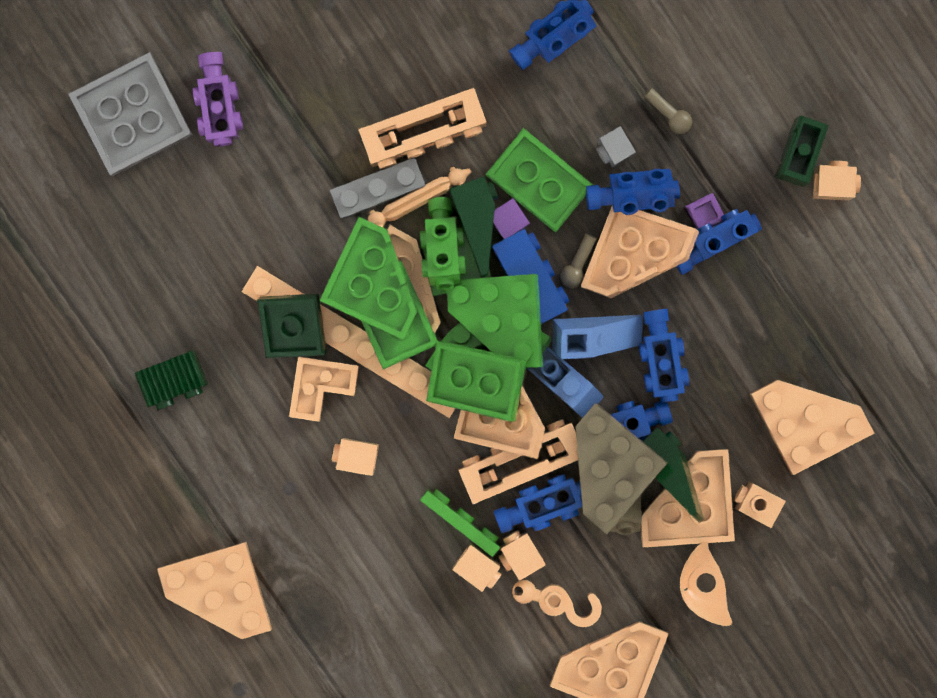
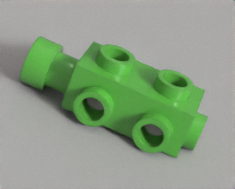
M435 197L428 201V211L432 219H425V231H420L421 249H427V259H422L423 278H429L430 286L436 285V288L439 290H450L454 288V284L461 283L460 275L466 274L465 256H459V246L465 245L463 227L457 228L456 217H450L453 214L452 199ZM438 260L443 262L448 260V262L443 265L437 263Z

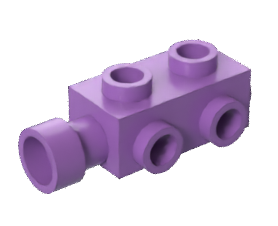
M222 52L202 53L198 55L199 68L203 69L204 78L197 79L198 87L193 88L195 105H201L203 116L197 118L200 136L205 135L209 143L214 142L215 147L228 146L232 144L233 139H239L238 130H243L241 113L235 112L234 100L239 99L236 81L231 82L228 75L222 76L221 67L224 66ZM216 91L223 92V98L220 101L213 100V94ZM220 121L227 122V128L224 131L217 129V124Z

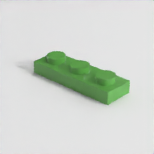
M428 489L421 497V502L493 557L497 553L500 545L496 542L499 537L485 526L482 530L472 523L475 518L461 507L458 511L448 505L451 499L440 490L436 489L432 492Z

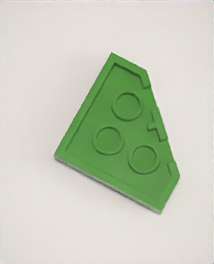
M359 217L320 301L405 340L416 317L417 310L388 230Z
M538 274L461 280V283L454 284L453 289L447 290L448 312L491 352L526 360L525 368L543 367Z

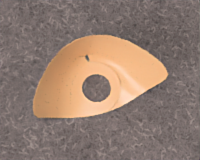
M704 541L695 548L683 567L680 577L681 594L689 609L699 617L718 625L729 626L732 624V620L727 607L724 579L719 566L709 550L708 542ZM704 573L711 574L716 581L715 588L707 593L701 592L696 583L697 578Z

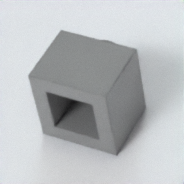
M621 126L599 138L597 142L600 146L596 148L598 155L604 164L610 163L612 168L633 157L636 153Z

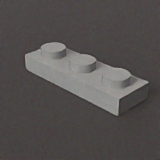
M414 157L331 189L330 192L340 218L344 219L409 194L426 185Z

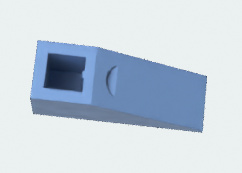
M643 315L553 319L552 349L560 359L592 358L639 346V344H642Z
M549 347L543 353V367L527 368L582 418L595 403L598 404L604 398L594 385L566 361L560 359Z

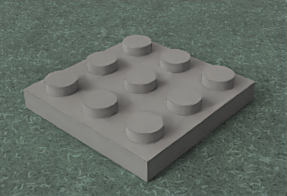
M150 52L68 94L110 176H114L193 135Z

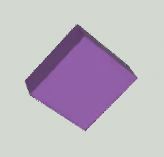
M713 193L685 206L695 229L708 223L713 227L723 222L721 216L724 214Z
M514 198L494 211L493 224L503 239L512 236L530 224Z

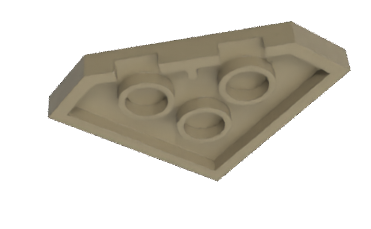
M595 403L575 427L583 514L603 532L608 534L665 467L667 462L599 404Z

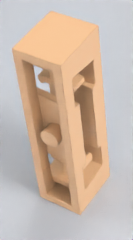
M472 88L359 129L372 167L379 166V169H385L397 164L395 160L397 158L407 155L408 159H412L425 154L424 149L436 145V148L440 149L453 144V138L465 135V138H471L483 132L481 128L486 127V119L475 89ZM463 105L462 108H459L457 110H450L452 108ZM450 110L448 111V116L452 125L458 121L466 120V122L453 127H449V124L411 137L403 140L402 145L385 150L386 147L398 145L395 133L392 131L394 129H397L398 132L440 118L444 116V111ZM389 132L385 136L378 137V135Z
M561 419L547 425L548 431L544 433L542 443L558 437V442L546 446L549 455L552 457L563 451L567 452L566 455L552 461H548L546 458L501 477L502 482L483 489V485L498 480L495 471L490 469L479 474L480 469L494 463L497 467L523 455L492 448L490 449L492 455L480 459V456L476 455L462 461L464 467L458 471L472 504L577 461L576 431L572 422L565 424L564 420Z

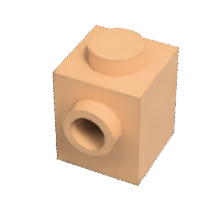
M829 161V166L819 165L814 168L813 199L851 200L855 198V194L860 192L861 176L856 175L857 167H849L847 161Z
M342 438L340 444L334 445L332 462H337L336 470L373 476L379 444Z
M748 482L746 487L742 485L734 498V501L737 503L734 509L772 528L786 501Z
M516 530L503 538L505 544L500 546L503 553L498 557L507 572L513 569L519 581L546 565L527 531L520 534L519 530Z
M471 542L452 567L454 572L481 592H483L486 586L491 589L501 576V573L498 572L500 564Z

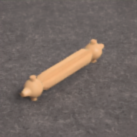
M451 167L448 177H439L429 182L426 186L414 190L386 205L382 212L371 210L367 221L384 228L386 221H395L427 204L430 199L446 194L452 186L464 184L466 178L471 173L470 168L461 170Z

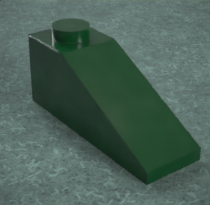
M483 176L450 189L452 201L481 278L488 275L495 211L494 200L498 199L493 182L487 183Z
M657 427L643 441L667 462L655 478L701 523L704 517L686 456L679 449L682 443L671 431L665 435Z

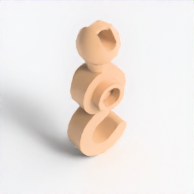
M520 580L512 588L513 597L517 602L521 604H527L531 601L539 602L542 611L550 616H557L565 612L569 621L578 627L593 625L601 615L602 606L600 600L593 592L587 595L592 606L591 612L583 617L575 613L568 593L559 585L551 584L539 590L535 588L532 582ZM515 587H521L522 591L520 593H515Z

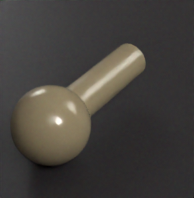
M652 87L645 92L644 97L668 119V125L672 132L684 134L690 130L692 117L688 112L676 110Z
M585 233L571 265H567L561 270L560 281L566 288L575 289L582 284L584 279L582 268L597 239L596 237Z

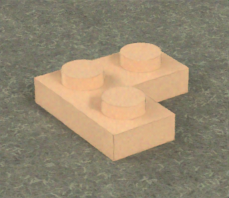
M298 357L289 417L320 422L325 392L355 396L359 366Z

